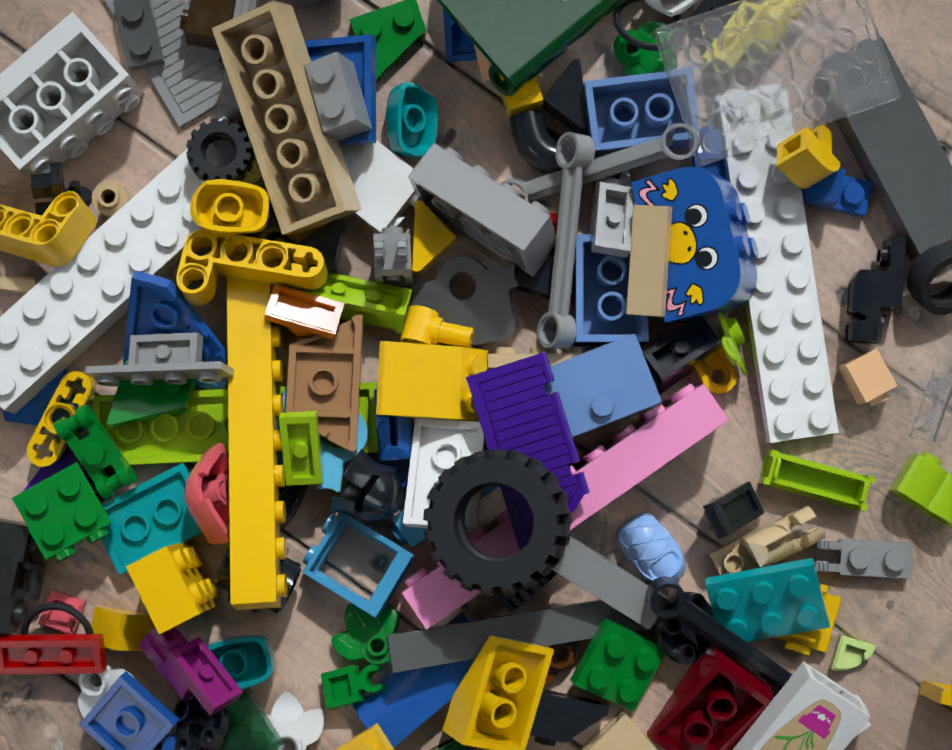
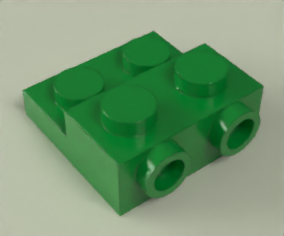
M77 462L12 497L14 504L28 526L29 532L48 562L52 559H55L57 563L64 561L77 553L74 548L75 546L86 540L91 545L109 535L107 528L113 526Z

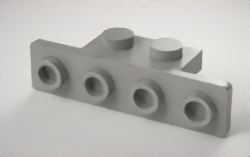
M173 333L130 335L128 365L86 366L85 374L96 379L99 385L114 387L119 386L120 381H131L132 384L152 385L153 380H164L170 384H186L187 379L199 378V381L205 383H219L221 378L233 377L234 369L220 361L202 362L203 336L201 334Z

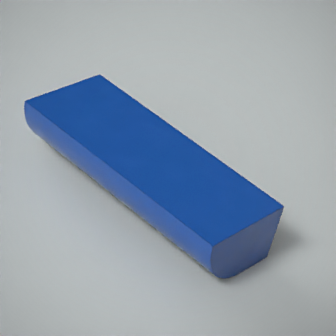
M461 612L446 625L467 622L469 620ZM475 659L397 673L390 671L376 683L385 684L387 689L381 693L365 692V702L353 704L354 710L367 729L378 723L394 748L452 699L454 692Z

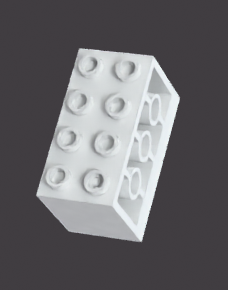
M73 12L0 74V149L20 171L30 178L31 175L51 173L50 163L61 162L63 165L69 158L80 156L87 149V143L92 138L109 131L114 125L113 120L122 112L126 113L134 109L139 104L140 97L144 94L131 76Z

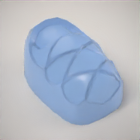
M647 512L638 513L619 527L617 540L625 557L635 572L648 584L658 577L667 576L678 581L684 575L686 564L679 544L652 514Z

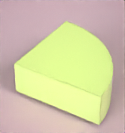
M839 634L829 668L836 671H847L855 668L871 657L876 646Z

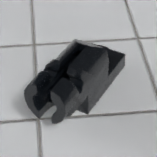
M891 236L884 240L882 245H879L876 254V264L881 266V270L860 269L853 273L850 278L846 314L848 316L853 315L858 321L846 325L845 342L857 344L881 343L886 314H883V311L892 312L902 308L906 237Z
M700 316L642 351L659 395L692 373V365L721 348L722 341L706 320Z

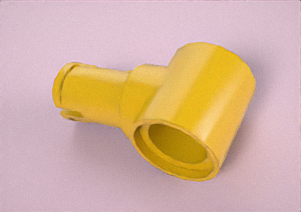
M412 305L408 308L400 342L430 345L443 343L470 348L474 328L444 322V319L440 318L439 313L424 306Z

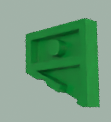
M404 0L350 19L355 36L371 34L376 38V83L394 62L397 63L406 54L407 49L411 45H415L427 33L416 0Z
M197 378L187 379L186 384H170L164 380H153L152 385L132 384L131 381H120L106 424L111 429L121 428V424L137 420L146 422L157 419L164 414L175 415L187 412Z

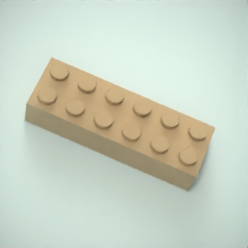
M272 1L213 27L212 30L282 235L300 234L361 211L362 209L339 141L324 133L304 65L311 62L293 6Z

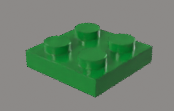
M604 617L570 680L577 687L634 711L665 654L659 642Z

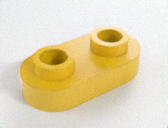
M722 346L692 365L701 385L704 384L712 394L726 393L736 384L737 371L730 364ZM717 370L722 373L723 380L721 383H715L712 380L711 375L713 371Z

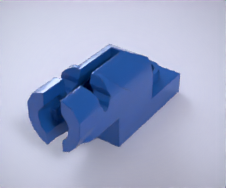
M374 389L375 410H376V407H377V389ZM376 415L379 461L383 465L397 467L395 474L400 479L406 495L414 433L413 418Z

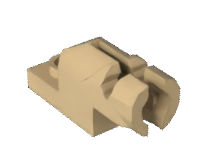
M805 506L774 522L769 521L707 555L717 574L724 575L771 566L826 537L823 528H817L816 526L797 535L793 534L791 529L794 525H802L816 517L813 510L809 506Z

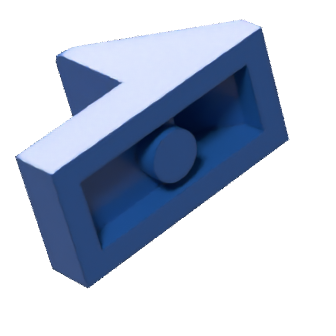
M839 168L838 171L807 189L801 188L803 204L863 218L867 213L873 182L844 175L845 169Z

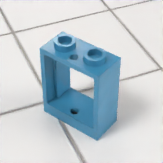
M338 512L337 516L332 514L322 528L321 532L325 535L318 547L313 545L305 555L303 563L306 567L302 573L375 618H380L417 556L347 513ZM347 526L352 527L396 554L369 600L320 571Z

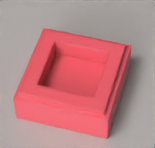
M56 589L50 590L46 603L70 605L83 613L87 602ZM48 610L42 612L38 624L65 634H75L79 621L67 612Z

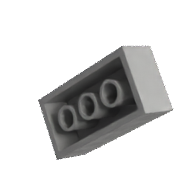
M433 143L408 176L419 200L423 201L434 214L534 277L555 249V227L552 224L551 214L548 209L536 201H533L531 204L521 198L519 191L507 183L501 186L493 181L491 174L481 166L475 165L471 167L463 162V157L454 149L447 147L444 150Z

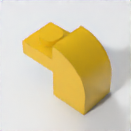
M824 124L811 131L806 126L778 143L777 167L790 181L802 189H807L835 173L840 168V162L832 154V132Z

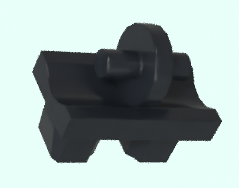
M61 162L50 163L51 173L31 175L33 199L53 198L54 200L63 192L74 191L78 193L87 207L92 203L91 190L80 186L79 181H71L69 187L65 189ZM51 202L35 203L36 214L42 216Z

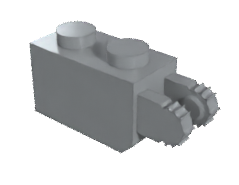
M386 227L382 228L381 234H373L374 274L377 283L388 285L414 284L412 272L413 243L410 233H403V228Z

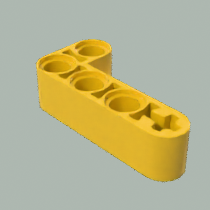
M67 191L58 195L42 216L0 204V251L60 267L69 263L76 256L94 230L97 220L78 193L74 191Z
M196 230L185 241L176 282L190 304L202 306L213 299L219 275L315 290L325 284L328 278V271L322 254L312 247L235 234ZM212 247L207 255H197L201 248ZM239 252L247 253V256L242 261H231L235 254ZM271 259H283L282 263L277 267L270 268L266 266ZM204 280L202 286L198 289H188L193 281Z

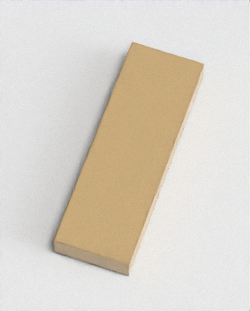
M633 206L626 314L665 317L672 207Z

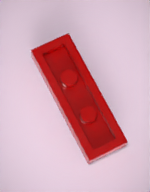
M103 634L0 635V674L103 673L107 668Z

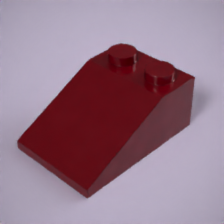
M711 644L690 666L648 729L647 737L665 750H729L750 729L773 700L770 684L714 644Z

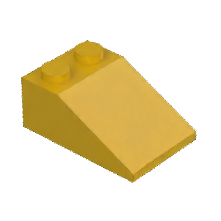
M380 341L376 415L479 421L466 377L487 370L488 350Z
M490 635L454 692L442 731L462 745L490 750H526L554 649Z

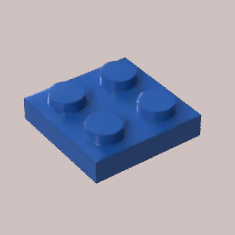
M125 671L79 725L106 750H153L180 719Z

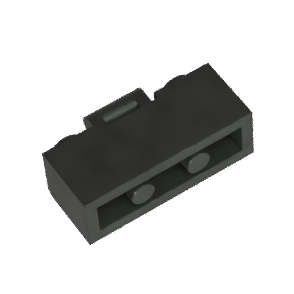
M0 518V632L8 634L17 631L18 626H22L27 615V605H23L24 598L39 600L46 564L32 562L33 555L37 556L40 549L29 532L26 523ZM26 570H30L27 588L23 589Z

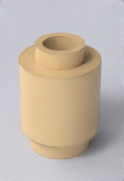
M106 180L95 187L92 194V202L96 210L109 219L134 196L121 183L114 180Z

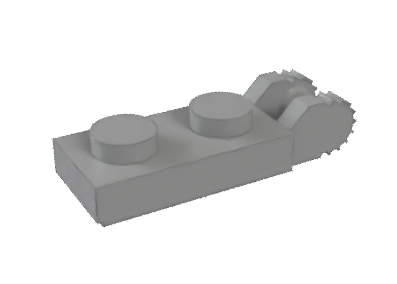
M838 539V541L820 540L812 545V548L822 551H828L829 549L838 550L837 563L816 561L814 562L816 571L837 572L839 575L911 579L912 543Z

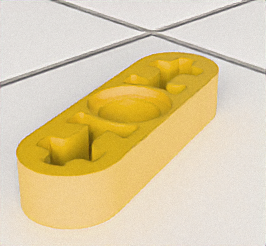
M69 372L60 381L27 445V456L34 465L46 467L57 463L61 459L68 446L63 439L60 441V439L54 438L49 446V450L53 452V455L46 456L43 459L40 458L41 451L37 449L38 444H46L51 434L44 433L45 429L52 434L58 435L52 422V415L57 409L63 408L67 410L70 416L75 414L76 408L73 405L60 402L62 397L70 399L74 391L73 387L69 386L71 381H78L82 378V386L86 388L85 393H77L72 403L79 404V407L83 404L89 405L95 393L96 384L94 379L86 375L85 372Z

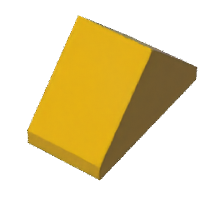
M415 201L412 272L414 276H421L457 243V239L423 201Z
M102 606L94 607L92 629L94 634H103L106 648L115 651H142L139 647L141 640L155 628L149 613Z

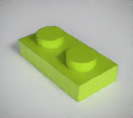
M317 411L280 413L279 425L286 486L323 484L324 474Z

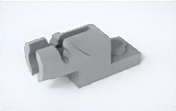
M629 170L615 175L614 178L609 176L593 182L590 233L593 234L591 252L625 258L630 253L634 194L632 187H630L631 177Z

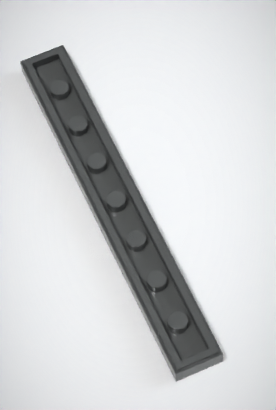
M666 588L658 591L669 599ZM596 599L431 627L427 630L425 628L386 635L391 672L397 673L476 659L490 635L540 646H551L593 638L604 617L634 631L647 628L602 600ZM658 618L651 628L657 627Z

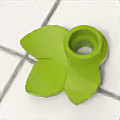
M720 311L718 312V318L721 326L717 327L726 357L732 366L738 364L741 372L747 375L745 363L738 348L739 345L746 343L736 317L727 319L724 312Z

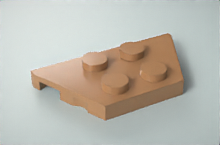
M355 315L351 317L352 320L338 325L334 340L315 335L289 345L286 412L317 411L319 435L351 453H357L363 315Z

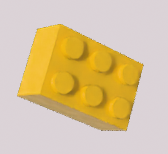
M188 542L165 546L126 566L158 634L166 632L219 605L216 600L219 597L218 589L210 577L205 578L200 567L204 564L202 556L196 546L190 547Z

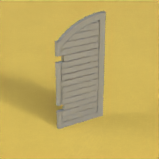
M105 0L106 4L108 5L109 9L111 10L113 16L117 21L115 8L113 4V1L115 0ZM150 0L165 63L146 67L145 70L179 128H182L217 107L224 75V68L219 62L222 60V57L218 50L186 43L184 31L180 30V20L183 9L189 10L191 0L186 3L183 0Z

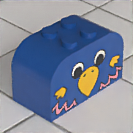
M689 166L631 182L636 205L672 207L664 322L686 323L696 317L702 316L705 318L716 315L720 311H732L745 304L752 296L757 284V268L754 259L758 258L759 255L756 242L753 237L749 238L746 224L750 223L747 206L744 202L740 203L734 186L719 175Z

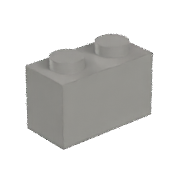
M336 51L304 64L324 133L342 141L372 129L352 61Z

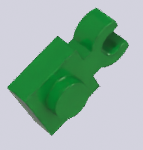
M351 665L322 673L321 679L327 709L334 710L365 702L363 691L371 693L385 691L387 689L385 684L373 685L371 681L372 675L383 671V667L368 665L360 673L359 666Z

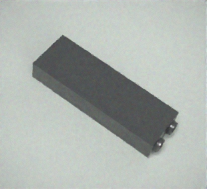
M881 37L873 42H870L867 38L853 45L849 49L851 51L850 54L842 58L835 54L819 64L820 69L812 79L866 179L873 182L872 190L898 237H906L905 251L909 259L912 260L930 247L943 244L952 239V165L883 38Z

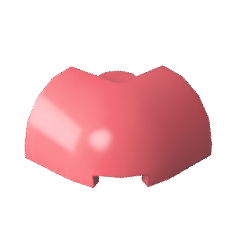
M223 443L214 445L204 453L187 478L183 496L191 517L207 541L212 544L230 541L229 453Z

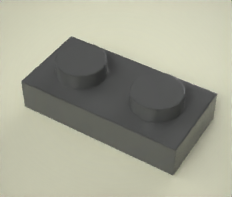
M113 1L129 69L134 71L165 63L151 1Z

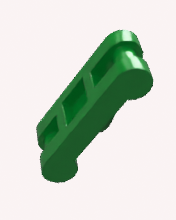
M83 404L75 409V414L71 417H62L54 422L55 431L69 445L95 483L96 490L103 499L106 500L115 495L116 489L121 486L128 487L137 481L134 470L87 404ZM82 426L87 428L90 433L83 438L77 431ZM111 464L116 473L109 477L104 468Z

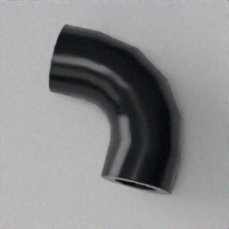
M524 111L509 117L511 133L517 150L533 169L546 175L563 169L556 161V146L558 142L552 140L548 135L543 111Z

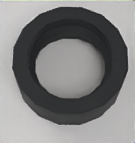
M943 243L932 246L921 253L912 264L907 276V289L911 297L932 314L947 315L952 313V284L943 292L929 296V287L935 275L947 265L952 264L951 244Z

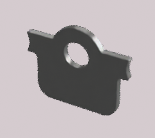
M460 256L452 258L441 266L436 280L408 286L412 290V305L424 306L439 313V317L444 319V322L474 328L471 345L507 339L516 329L511 290L514 287L520 286L516 277L517 265L512 264L487 269L481 261L473 257ZM460 272L469 273L476 283V290L473 296L466 300L458 298L452 290V280ZM439 343V345H443V346H453V345H448V344Z

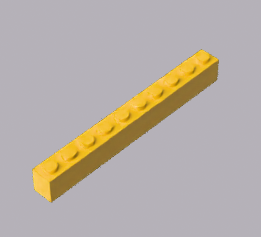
M239 252L233 256L231 261H242L247 256V253ZM271 259L266 266L270 268L280 265L279 260ZM227 276L228 366L234 369L233 377H228L230 602L236 610L281 607V597H287L286 574H281L280 560H286L287 556L285 537H280V523H285L286 521L285 502L279 501V487L285 486V471L283 465H278V451H282L280 429L278 430L277 416L283 413L282 394L277 395V382H281L283 379L281 360H276V348L282 347V334L280 326H275L274 322L264 320L274 284Z

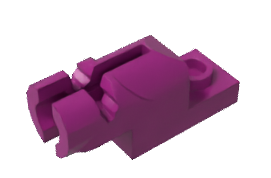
M153 628L144 636L139 644L150 662L154 660L155 669L168 681L181 700L185 701L194 695L210 716L239 700L243 693L200 637L188 642L176 628L158 634L156 628Z

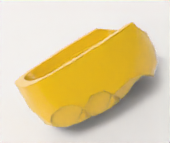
M226 179L207 180L193 194L190 203V214L197 226L210 232L223 234L256 233L263 231L267 226L269 197L267 192L257 185Z

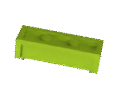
M328 272V278L320 288L315 290L301 289L303 292L344 303L340 318L352 320L351 317L355 315H363V323L390 328L400 334L403 331L405 316L410 306L412 293L411 289Z
M768 449L765 453L758 484L853 510L867 512L869 505L865 503L870 484H874L876 477L856 474Z

